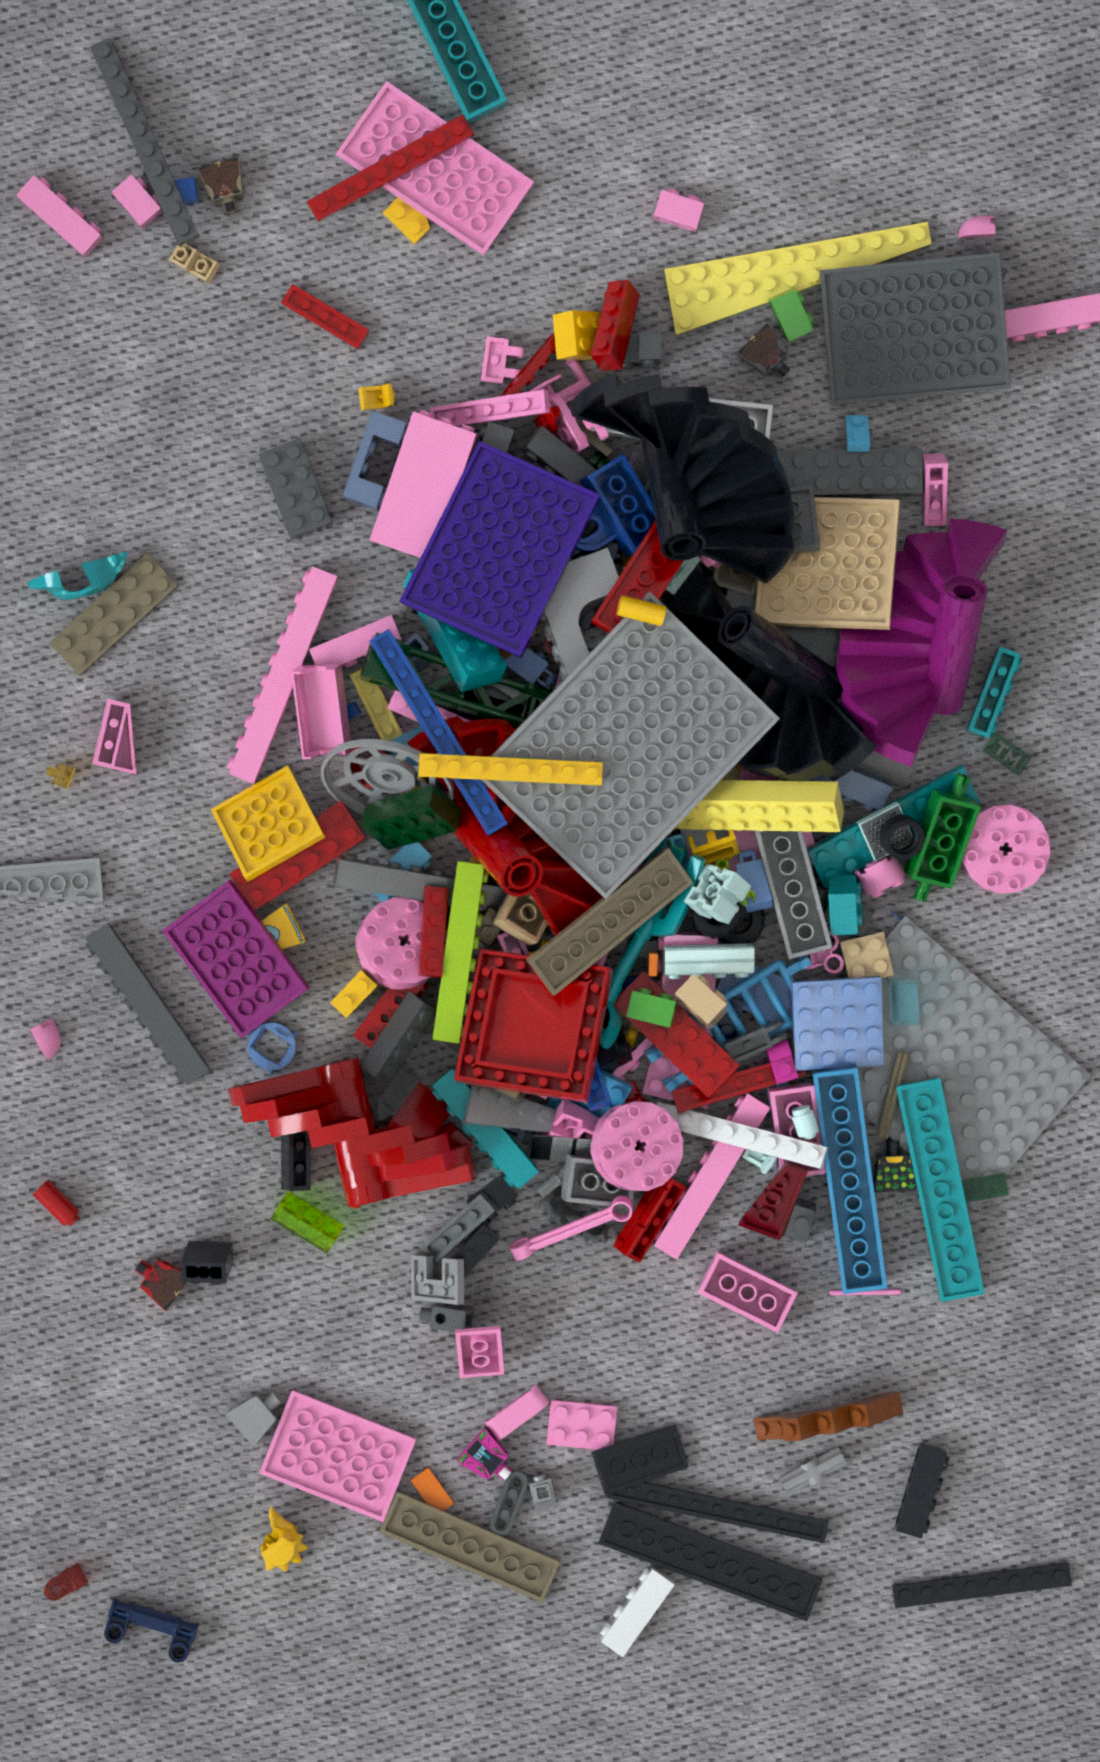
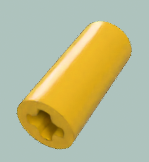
M621 595L617 608L618 616L657 626H662L666 614V606Z

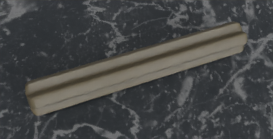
M897 1053L876 1136L887 1139L890 1133L899 1099L896 1085L903 1083L910 1057L908 1053Z

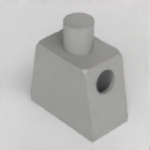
M274 1392L266 1399H263L259 1393H256L228 1410L226 1416L254 1447L278 1418L273 1409L282 1401Z

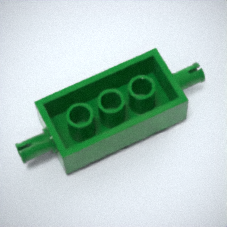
M961 773L956 774L951 791L947 792L932 788L920 822L925 833L923 848L917 855L907 859L904 867L905 873L911 879L919 881L913 898L918 901L922 899V902H927L932 884L952 889L981 809V806L973 798L964 796L968 782L971 779L965 774H962V776Z

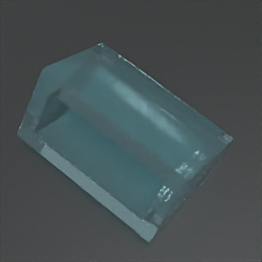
M889 980L891 1025H920L918 980Z

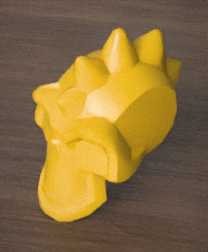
M270 1507L269 1518L272 1531L269 1535H265L266 1539L260 1546L261 1556L265 1561L267 1571L278 1567L286 1572L290 1562L302 1563L299 1552L307 1550L308 1547L301 1542L303 1535L297 1533L298 1527L284 1519L275 1511V1508Z

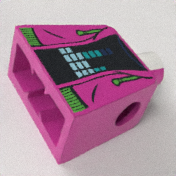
M486 1426L457 1458V1462L487 1480L494 1473L502 1480H505L512 1472L503 1463L508 1457V1452Z

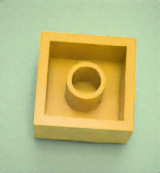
M571 310L553 315L557 360H593L591 348L594 345L595 331L598 328L600 312Z

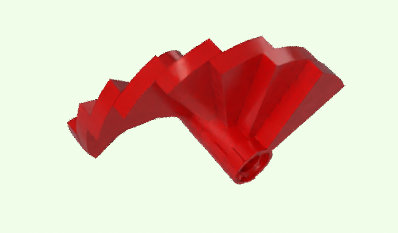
M459 716L445 720L465 754L471 756H491L517 729L512 728L506 720L501 719L463 722ZM424 731L407 742L410 747L423 753L437 754ZM436 777L437 780L448 792V786L443 778ZM452 779L455 789L453 799L462 808L457 831L453 833L507 894L520 897L530 893L555 936L603 898L596 889L483 782L508 823L487 836Z
M359 1057L227 1088L231 1106H240L243 1123L267 1120L271 1137L308 1130L312 1148L333 1144L347 1205L353 1209L391 1197L470 1182L478 1178L475 1160L471 1158L469 1145L465 1144L450 1148L446 1133L414 1139L411 1125L375 1129Z

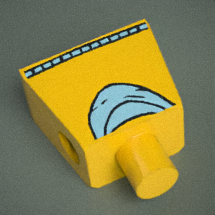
M288 903L262 920L265 927L282 949L306 942Z

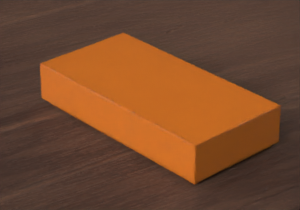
M648 951V976L658 975L657 952Z
M429 1467L410 1479L426 1503L444 1511L455 1503Z

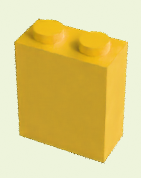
M362 969L330 1003L347 1018L379 984Z

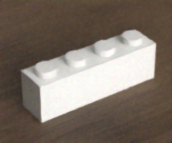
M653 1565L649 1570L646 1568L639 1577V1580H641L636 1588L633 1586L626 1595L628 1600L624 1606L620 1604L613 1613L614 1620L611 1624L607 1622L600 1631L602 1635L601 1642L621 1657H624L675 1585L674 1580Z

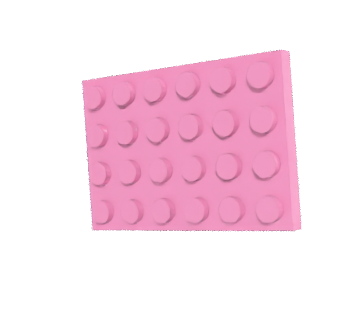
M292 1389L259 1473L384 1522L416 1438Z

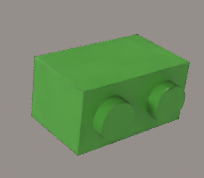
M791 288L768 299L786 341L790 342L813 331L811 325L814 324V321L809 311L805 312L802 306L805 301L800 291L796 292L795 289Z
M640 987L638 991H632L626 1017L672 1028L678 1001L673 1000V995L661 993L660 997L651 995L652 990Z

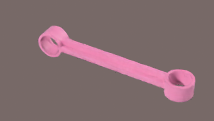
M618 1196L613 1199L610 1207L530 1239L529 1237L520 1238L514 1241L509 1246V1249L515 1260L520 1261L528 1258L538 1249L613 1219L618 1222H625L632 1216L633 1202L626 1196ZM624 1204L630 1210L626 1214H620L615 1211L614 1206Z

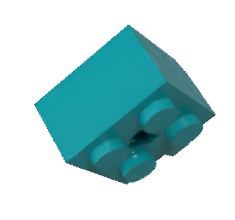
M835 875L829 878L828 899L831 935L858 934V926L863 924L861 882L857 883L856 875Z

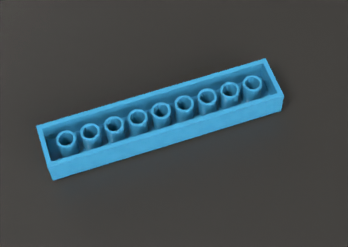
M857 1065L813 1070L822 1145L828 1148L825 1157V1167L843 1294L887 1289Z

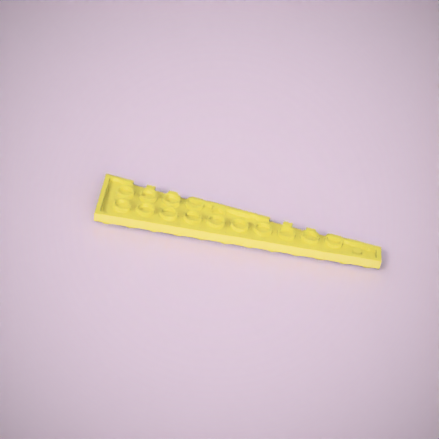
M928 222L664 269L675 335L683 334L712 322L769 303L768 299L791 288L798 292L820 285V270L875 265L930 246L932 243Z

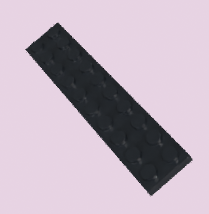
M616 1501L612 1504L598 1542L600 1545L804 1621H808L823 1581L822 1578Z

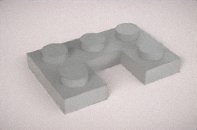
M411 1255V1300L455 1305L464 1304V1259L442 1258V1279L433 1278V1256Z

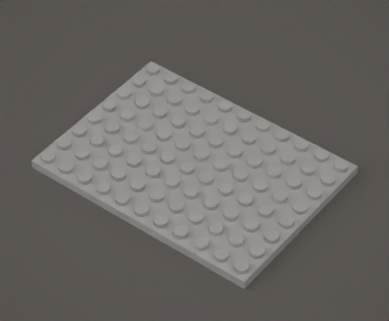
M650 591L641 599L663 605ZM666 608L662 626L624 617L491 755V757L603 762L602 785L500 780L482 781L594 889L607 899L780 718Z
M904 916L885 938L894 976L882 979L884 1065L857 1067L863 1112L878 1127L898 1052L908 1053L910 1056L902 1084L941 1077L966 1203L976 1210L994 1189L990 1186L985 1194L983 1180H986L987 1185L989 1182L994 1185L993 1178H996L998 1184L1091 1075L908 917ZM792 1046V1047L790 1048V1050H791V1053L794 1055L793 1046ZM898 1099L889 1137L894 1141H899L900 1146L910 1154ZM973 1182H977L978 1192L982 1191L983 1195H971V1193H975Z

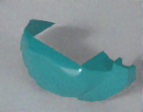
M128 551L81 563L91 585L80 591L69 592L64 590L58 571L32 579L27 584L30 589L46 590L62 601L96 594L106 590L114 583L117 574L121 572L125 564Z

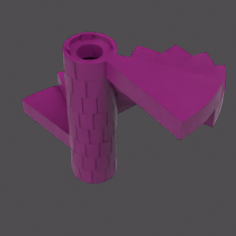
M950 518L947 532L907 535L904 549L896 552L890 630L841 628L835 656L837 676L843 687L841 703L848 713L864 727V732L878 746L874 751L884 757L912 767L935 714L950 715L962 709L988 592L987 586L979 578L1004 545L1007 534L1006 529L977 521Z

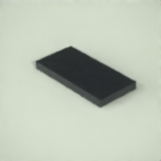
M676 1424L591 1451L604 1495L689 1468Z

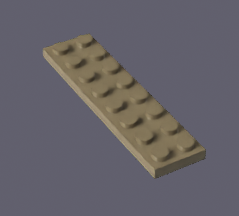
M665 847L626 878L607 899L604 897L527 958L526 961L549 992L555 996L692 885L693 881L671 850Z
M399 1490L396 1491L379 1531L391 1538L542 1603L561 1561L508 1537L497 1535L485 1527L444 1511Z

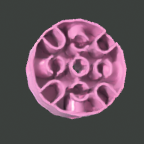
M1014 805L990 806L979 812L961 864L968 877L983 889L1001 894L1020 892L1033 885L1045 872L1050 857L1049 836L1042 822L1027 809ZM1004 843L1010 849L1009 852L1005 853V856L1003 851L999 850L1000 846H1004Z
M393 897L379 903L361 922L355 938L357 955L363 971L376 983L390 989H404L419 986L430 978L418 976L423 902L415 899ZM447 930L445 931L444 954L447 940ZM401 941L404 942V946L400 945Z
M625 1102L611 1107L598 1119L594 1128L590 1153L595 1168L608 1183L623 1190L649 1191L664 1185L676 1173L682 1160L683 1137L678 1123L667 1110L651 1102ZM636 1142H638L639 1145H640V1146L638 1147L639 1150H635V1148H634V1147L637 1146V1143H636Z

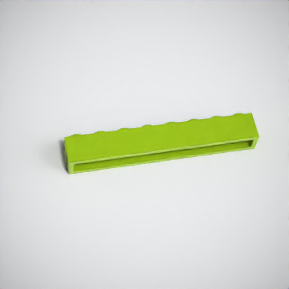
M460 860L457 862L443 961V973L432 1040L459 1044L463 1035L464 1017L467 1015L469 1005L467 1003V996L471 994L473 981H470V974L475 972L477 959L473 958L474 949L478 950L480 937L476 936L477 927L481 928L483 914H479L480 905L485 904L486 892H482L483 883H487L489 873L480 863Z

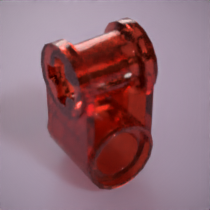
M76 1563L71 1568L65 1569L59 1575L49 1580L44 1588V1594L49 1600L56 1601L80 1589L88 1583V1580L79 1564ZM52 1584L55 1587H60L58 1594L50 1591Z

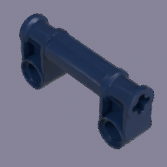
M114 1597L104 1636L110 1643L120 1642L126 1634L129 1623L172 1635L173 1638L168 1652L169 1658L176 1663L185 1661L190 1653L199 1623L193 1624L183 1621L181 1617L135 1603L130 1605L120 1602L118 1598ZM113 1626L118 1627L121 1630V1635L118 1637L112 1636L110 1628ZM182 1646L185 1649V1654L177 1656L174 1653V1647Z

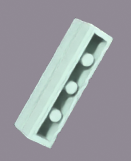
M751 943L663 945L662 972L664 975H668L669 979H680L681 975L691 976L692 974L697 977L699 975L704 977V974H712L714 978H725L726 974H735V977H748V973H754V946Z

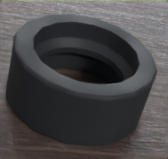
M908 815L893 816L885 822L880 831L882 847L895 859L906 860L914 857L923 848L925 842L923 828L915 819ZM901 826H910L914 831L912 841L904 848L895 849L890 842L892 834Z

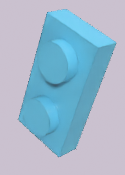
M846 415L847 452H870L868 415Z

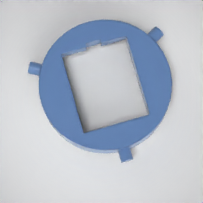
M269 1022L260 1025L254 1031L248 1033L250 1034L248 1041L250 1058L260 1068L269 1070V1075H273V1070L285 1067L293 1059L296 1052L295 1037L298 1036L297 1031L292 1033L286 1026L280 1023ZM265 1029L270 1030L291 1044L286 1056L281 1059L279 1064L253 1049Z

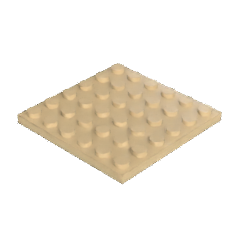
M814 497L820 551L791 554L785 566L768 583L758 580L755 612L775 626L890 630L900 500Z

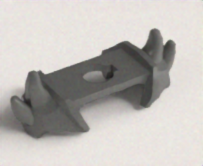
M552 1193L550 1196L539 1201L540 1205H545L543 1212L545 1214L549 1213V1220L560 1225L569 1223L566 1218L567 1216H573L577 1219L585 1217L566 1205L567 1202L559 1194ZM603 1223L577 1235L583 1238L585 1242L592 1240L593 1243H598L601 1239L606 1244L609 1227Z

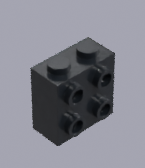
M188 1241L181 1261L182 1282H189L191 1284L205 1282L214 1285L227 1283L233 1265V1242Z

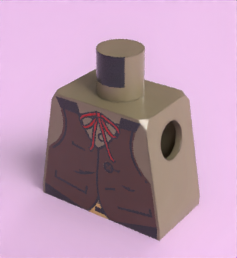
M239 157L197 168L213 204L223 203L225 214L238 211L235 199L244 196Z

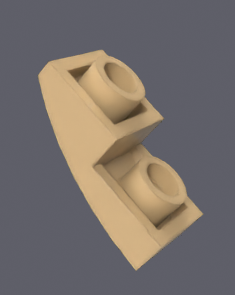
M187 244L177 245L169 258V261L209 284L221 266L215 260Z

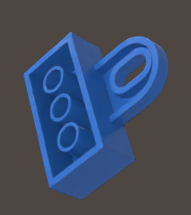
M622 454L579 480L584 488L601 496L589 520L595 523L596 530L590 536L580 538L575 548L579 551L592 552L615 539L624 556H631L636 552L655 522L652 500L627 458Z

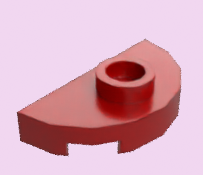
M550 407V413L541 414L535 418L534 421L537 429L543 426L549 432L555 434L559 428L556 425L557 418L560 417L559 407Z

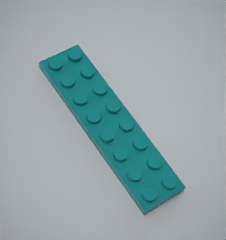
M961 764L884 807L897 801L903 815L912 817L920 824L932 788L947 792L951 791L957 773H961V776L962 774L968 776L965 767ZM969 780L964 796L971 797L978 804H981ZM857 821L841 829L840 832H836L806 848L809 859L824 888L829 887L830 877L835 875H851L855 869L860 870L866 867V863L874 860ZM909 826L910 831H911L912 835L914 836V831H913V829Z

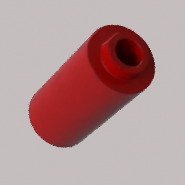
M49 1179L33 1194L63 1226L68 1224L71 1227L80 1218L77 1215L80 1210Z

